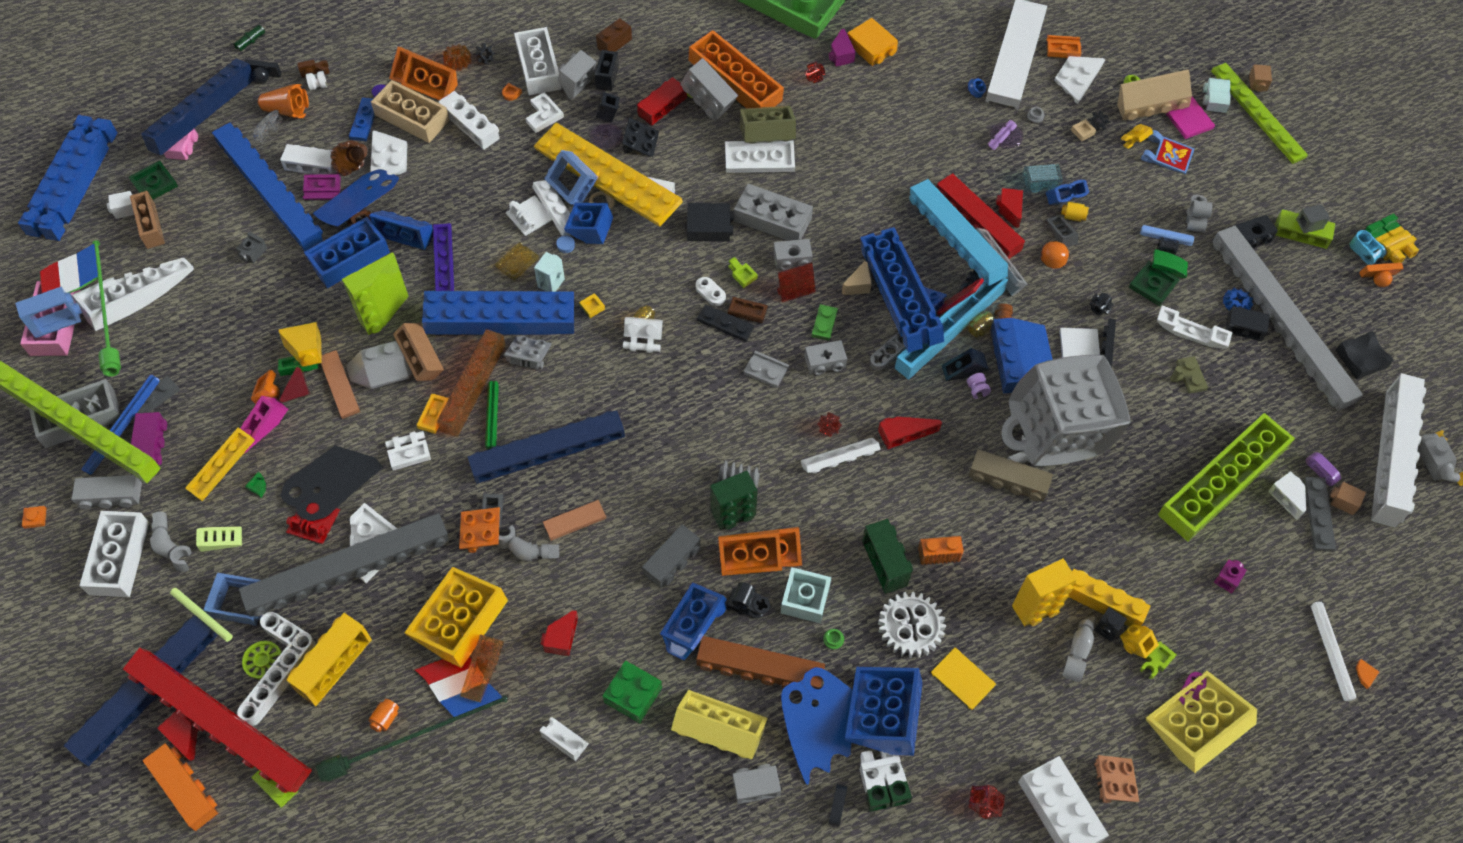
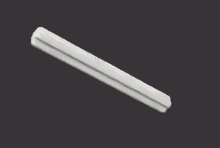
M1315 602L1311 605V609L1343 700L1352 701L1356 699V694L1324 604L1322 602Z

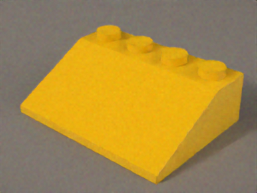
M452 567L404 633L439 657L462 668L508 599L500 587Z

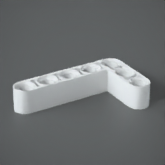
M275 612L265 613L260 619V624L268 635L287 647L238 708V716L251 726L257 725L288 687L287 678L291 670L298 667L303 661L305 654L316 646L309 633ZM276 621L275 625L269 627L271 622ZM293 631L289 637H285L288 632ZM309 641L306 647L301 648V645L304 642ZM291 659H295L293 664L287 665ZM282 676L281 680L274 682L276 677ZM268 693L265 699L260 700L263 694ZM254 711L251 717L246 718L249 712Z

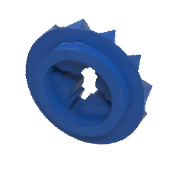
M1234 287L1232 290H1228L1223 297V303L1229 311L1232 306L1248 310L1253 306V297L1249 296V292H1243L1242 288L1237 290ZM1236 297H1238L1239 300H1242V302L1239 303L1238 300H1235Z

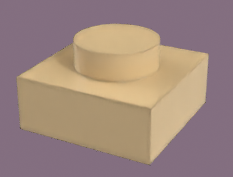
M1086 119L1073 125L1071 129L1081 142L1096 133V129Z

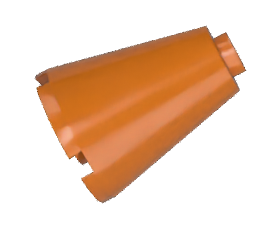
M292 84L261 94L258 98V105L263 111L299 119L305 117L306 113L303 112L305 107H309L306 90L300 87L302 85Z

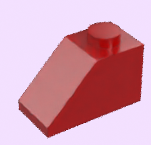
M1002 188L1000 195L996 197V205L999 206L998 212L1015 228H1019L1022 219L1023 190Z
M572 610L547 627L546 633H543L541 637V645H543L546 653L570 655L578 621L577 611Z
M175 711L158 729L186 758L192 761L195 758L198 729L192 725L194 721L190 718L186 720L180 717Z

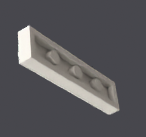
M546 180L533 182L532 188L562 236L571 235L564 230L570 212L557 191Z
M869 438L801 460V464L806 472L817 473L825 467H835L844 461H854L862 455H872L875 451L880 450L879 442L874 438Z

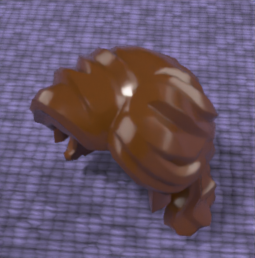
M352 140L339 143L331 149V165L336 173H340L342 176L350 175L352 171H357L364 166V159L367 156L368 149L366 145Z

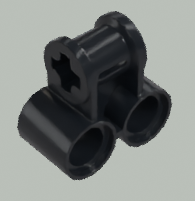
M739 582L737 588H732L726 604V610L739 612V615L744 613L756 619L767 613L771 605L768 598L756 593L752 585Z

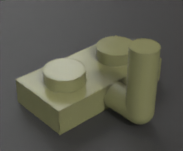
M1195 356L1177 359V366L1170 380L1172 382L1184 381L1189 394L1207 391L1208 386Z

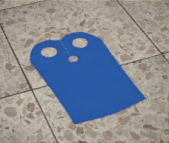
M383 169L369 172L313 214L321 221L338 227L393 189L399 177L394 174L388 175L387 171ZM379 174L377 179L369 180L370 176ZM392 180L389 185L381 186L384 181Z

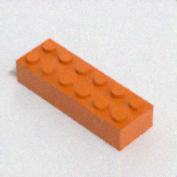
M712 30L689 47L688 61L695 65L704 58L738 95L735 100L746 109L775 107L782 102L784 87L715 31Z

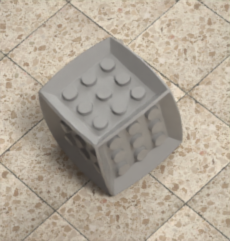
M1104 355L1069 356L1045 361L1033 366L1020 379L1009 398L1011 416L1002 427V439L1010 449L1019 452L1025 451L1029 461L1034 466L1059 465L1081 461L1100 455L1109 449L1123 435L1131 420L1122 389ZM1019 423L1025 436L1023 441L1015 440L1012 435L1013 428Z

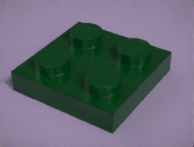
M160 160L128 177L139 193L148 191L152 200L178 187V184Z
M1148 261L1128 288L1160 307L1180 279L1165 270L1152 268V262Z

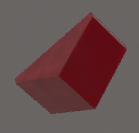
M296 367L279 399L282 403L311 395L301 368Z

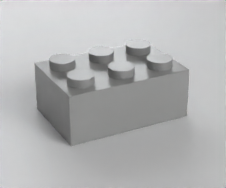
M704 58L688 70L680 84L683 90L694 99L695 103L702 107L707 116L715 121L731 107L738 97Z

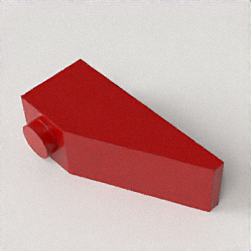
M897 416L882 420L879 424L878 432L888 450L939 432L942 422L936 419Z

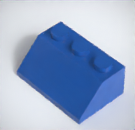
M383 210L370 214L373 225L385 239L426 250L433 238L432 224L428 222H421L411 217H404L394 212Z

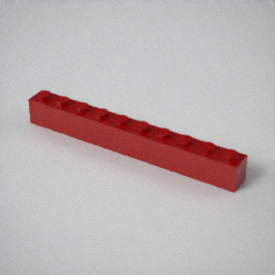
M139 647L123 668V670L129 673L127 677L137 684L141 682L145 685L143 689L153 696L157 694L161 697L159 701L167 707H175L177 709L176 714L186 720L190 718L194 721L192 725L202 732L204 730L209 732L211 740L218 744L221 742L227 746L225 750L234 756L240 755L244 758L242 762L252 769L255 766L260 770L259 775L268 781L274 780L277 783L276 787L280 791L296 793L312 772V769L149 650Z

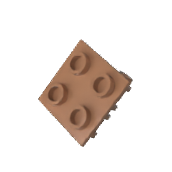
M1098 755L1094 765L1098 775L1096 778L1097 780L1101 779L1097 784L1102 786L1099 790L1100 799H1102L1103 803H1111L1112 800L1139 802L1132 759Z

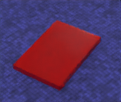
M978 279L946 300L936 314L940 316L974 294L984 279Z

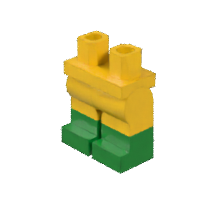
M1394 213L1381 219V221L1379 220L1368 225L1365 231H1368L1385 247L1386 256L1383 257L1385 261L1390 259L1393 263H1400L1406 258L1403 252L1409 258H1412L1418 253L1419 249L1414 245L1417 239L1397 222L1398 217Z

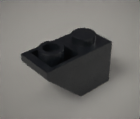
M601 91L596 118L612 123L618 110L620 97Z

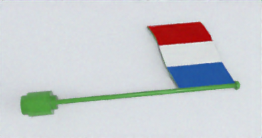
M94 240L92 245L77 254L57 261L41 270V291L44 293L62 286L66 293H72L98 279L106 348L98 353L101 372L105 376L112 377L119 374L121 369L120 355L117 349L110 347L98 247L100 242Z

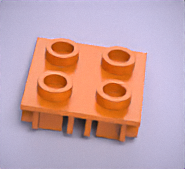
M499 507L461 512L459 549H468V552L475 553L479 547L499 545Z

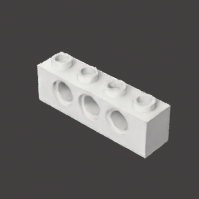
M453 91L438 101L439 104L447 108L449 119L483 150L500 139L498 127L494 123H490L484 114H480L475 106L470 105L462 95H458Z

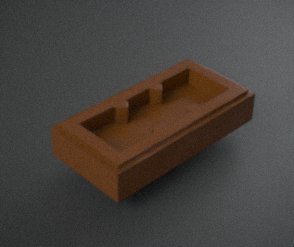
M732 297L728 314L763 323L768 305Z

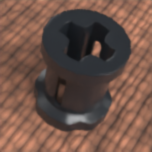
M1160 237L1157 250L1176 255L1179 241L1173 242Z

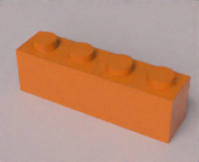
M165 743L142 761L188 826L197 831L218 814L215 809L218 804L211 795L206 797L203 792L206 789L199 779H193L191 775L194 771L187 762L183 764L180 761L182 754L175 746L171 748Z

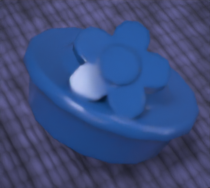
M974 78L968 82V91L974 97L981 98L986 91V85L981 79Z

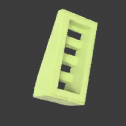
M242 527L198 528L196 545L201 552L242 546ZM231 533H234V541H231ZM222 534H225V541H222ZM206 536H208V542H205Z

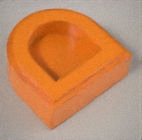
M510 83L502 90L503 98L508 101H513L522 94V89Z

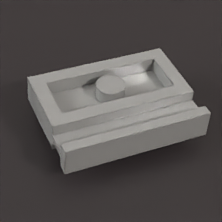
M755 351L743 374L778 388L789 365Z

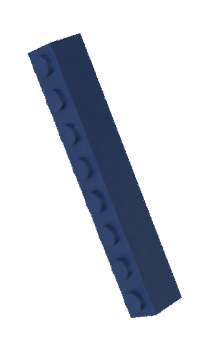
M239 59L233 60L153 125L149 126L141 133L147 150L158 155L164 154L254 81L249 63Z
M617 410L607 411L596 417H588L583 421L569 423L558 429L553 428L545 433L533 434L528 438L514 440L503 446H495L484 452H475L467 457L475 482L478 484L625 438V432Z
M194 615L191 619L185 621L182 628L176 634L169 637L166 644L160 650L153 654L181 673L218 635ZM129 680L119 687L118 692L111 699L103 703L101 709L95 715L86 720L85 725L78 732L69 737L64 747L89 767L158 695L155 694L153 696L143 689L145 685L141 682L137 684Z

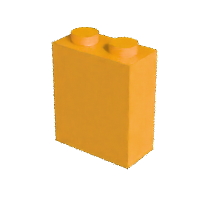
M873 18L847 33L854 50L871 66L882 63L889 55L893 56L897 51L898 40Z

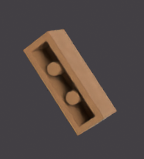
M144 191L131 195L130 200L139 235L146 248L149 249L165 244L156 206L149 192Z
M403 323L393 333L416 381L433 380L444 370L421 323Z

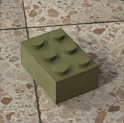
M791 106L740 109V130L745 143L754 144L761 141L770 143L776 140L790 141L791 139H796V118Z

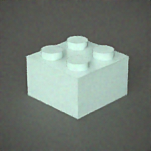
M791 567L781 605V614L821 623L831 577Z

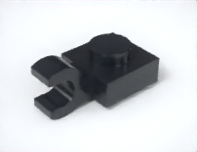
M975 270L973 272L969 271L966 278L968 283L962 284L959 292L980 279Z

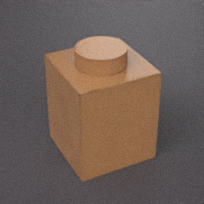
M1253 65L1249 74L1250 90L1258 92L1268 90L1272 82L1271 66Z
M1342 482L1338 488H1333L1330 497L1333 498L1330 505L1354 515L1361 507L1366 492Z

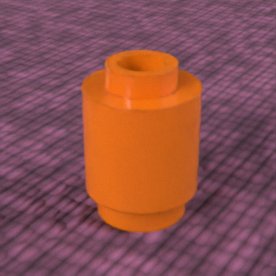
M389 699L380 702L368 719L371 723L369 726L377 732H381V730L387 731L398 715L399 706Z

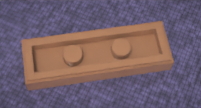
M599 500L546 520L543 524L552 541L606 519V515Z

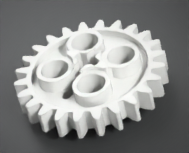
M904 592L902 598L897 594L895 601L889 599V605L884 604V611H881L879 615L882 618L878 621V625L882 626L879 628V633H885L882 636V640H888L887 647L894 646V653L899 649L901 650L902 657L907 652L909 658H912L913 653H916L917 657L920 658L922 651L927 656L929 649L935 651L936 645L941 644L940 638H943L945 635L943 630H945L946 625L942 624L945 617L939 616L942 609L935 610L936 602L933 604L929 603L930 597L923 600L922 593L917 598L914 592H912L911 597H908L906 592ZM915 611L923 612L924 616H917ZM901 614L904 617V619L899 620L895 617V615ZM910 618H911L912 624L915 625L914 634H915V637H916V639H917V642L914 641V638H913V627H912L911 624H908ZM920 630H926L929 635H922ZM905 633L909 638L903 639L899 634Z

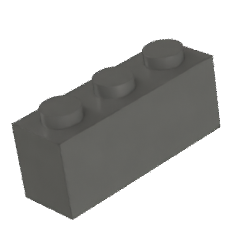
M681 525L642 566L643 575L660 588L664 585H669L674 579V574L686 567L687 560L699 553L701 549L700 538L684 525Z

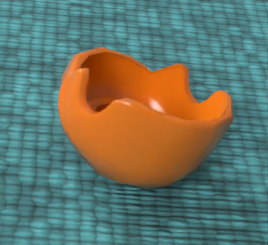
M1058 241L1046 243L1041 252L1042 262L1047 267L1053 269L1063 267L1067 263L1069 250L1065 244Z

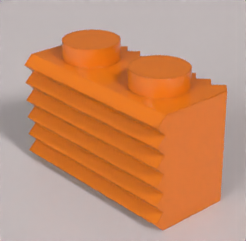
M961 536L920 539L918 546L922 565H928V563L939 564L940 562L948 563V561L950 563L952 561L954 563L956 561L959 562L964 552Z

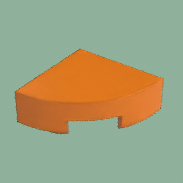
M1362 659L1358 661L1356 670L1359 681L1368 689L1379 674V671Z

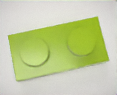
M260 770L251 777L281 808L296 794L294 792L284 793L276 787L277 783L274 780L268 781L259 775Z

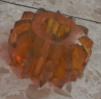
M459 43L454 46L452 44V47H446V50L443 51V62L449 68L454 70L459 68L462 71V67L468 68V64H471V53L465 45L461 46Z

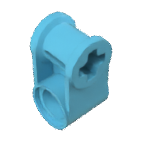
M1358 231L1350 241V248L1368 265H1373L1378 258L1386 256L1385 247L1368 231Z

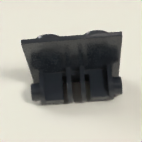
M629 117L622 142L624 153L630 154V152L635 150L646 156L653 157L659 131Z

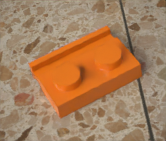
M1047 35V57H1081L1080 37Z

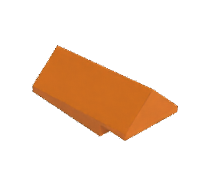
M397 47L389 79L437 100L443 99L458 86L456 70L402 47Z
M799 527L718 537L722 576L782 571V567L802 566Z

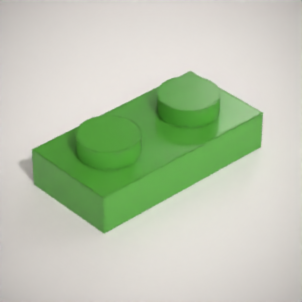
M820 304L812 337L830 341L838 308Z

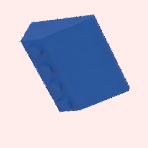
M1015 318L993 319L990 332L1003 393H1012L1020 379L1033 366L1053 360L1045 325Z
M856 667L845 741L891 755L914 756L923 684L919 668Z

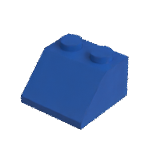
M575 203L564 230L586 244H603L614 217L607 203Z

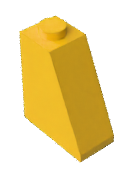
M316 322L279 329L284 347L302 366L322 363L321 335Z

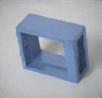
M561 150L544 179L569 204L574 205L575 203H583L598 176L573 152ZM568 163L581 174L571 192L558 180Z
M62 286L15 303L20 319L35 338L81 322L79 314L82 312L78 303H74L70 292L66 293ZM61 304L67 306L65 309L40 318H36L34 315Z
M217 573L203 611L215 619L257 626L258 620L262 616L250 617L249 615L220 611L229 586L242 588L260 580Z

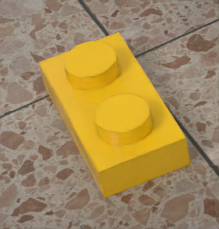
M431 394L417 423V428L436 434L451 403L450 399Z

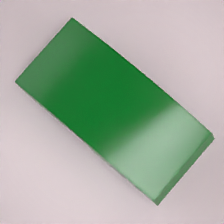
M1154 250L1152 268L1166 270L1176 277L1186 279L1188 262L1171 253Z

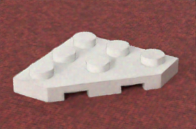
M364 503L350 517V546L397 528ZM372 570L367 575L360 577V579L367 583L379 570Z

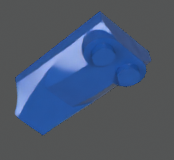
M692 582L660 633L665 641L667 652L685 661L700 642L714 619L724 614L727 599L719 593Z

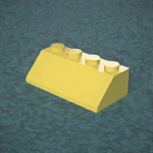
M688 690L677 707L671 730L681 736L697 739L700 743H708L720 750L733 752L742 758L753 759L768 718Z

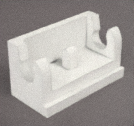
M551 717L549 725L547 727L543 726L540 729L541 736L576 761L589 743Z

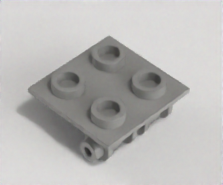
M516 336L504 356H506V361H509V364L519 365L520 363V366H523L525 360V367H528L530 362V368L543 369L544 361L542 360L552 343L545 342L544 340L530 339L526 336Z

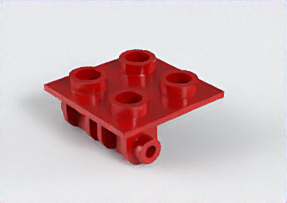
M317 503L309 504L306 508L307 512L310 514L318 512L319 505ZM336 508L327 517L315 521L303 519L296 512L295 516L287 518L286 524L289 527L286 533L323 544L340 509Z

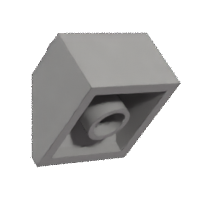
M582 50L577 54L574 53L570 57L569 62L566 65L563 64L558 70V81L570 100H573L593 79L596 61Z

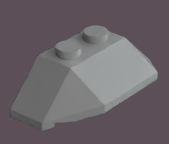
M397 341L361 350L346 365L350 382L370 389L409 379L413 375Z

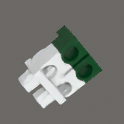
M872 751L861 753L859 770L868 801L869 812L889 808V805L895 807L911 802L912 795L900 763L899 755L895 756L880 751L882 759L874 760Z

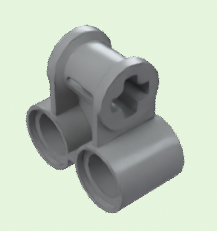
M1193 195L1190 200L1191 205L1186 212V231L1204 233L1207 227V219L1210 218L1212 213V203L1207 202V199L1202 195Z

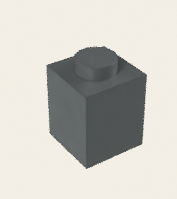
M1321 204L1303 208L1296 221L1303 233L1324 229L1330 217Z

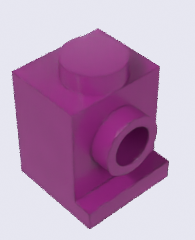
M1229 559L1213 583L1232 594L1247 570L1243 568L1244 565L1240 561H1231Z

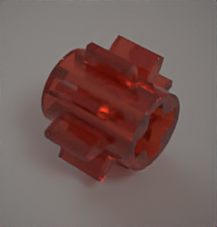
M812 62L806 65L808 69L805 70V77L808 81L816 83L824 80L822 76L825 75V68L821 63Z
M828 412L827 416L821 415L817 423L821 428L819 432L829 437H832V433L839 434L838 431L842 426L838 421L840 417L831 412Z

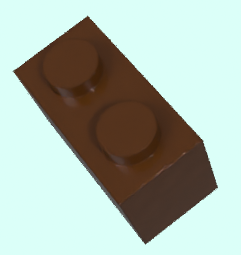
M621 18L596 35L597 48L600 51L616 52L632 40L631 26Z

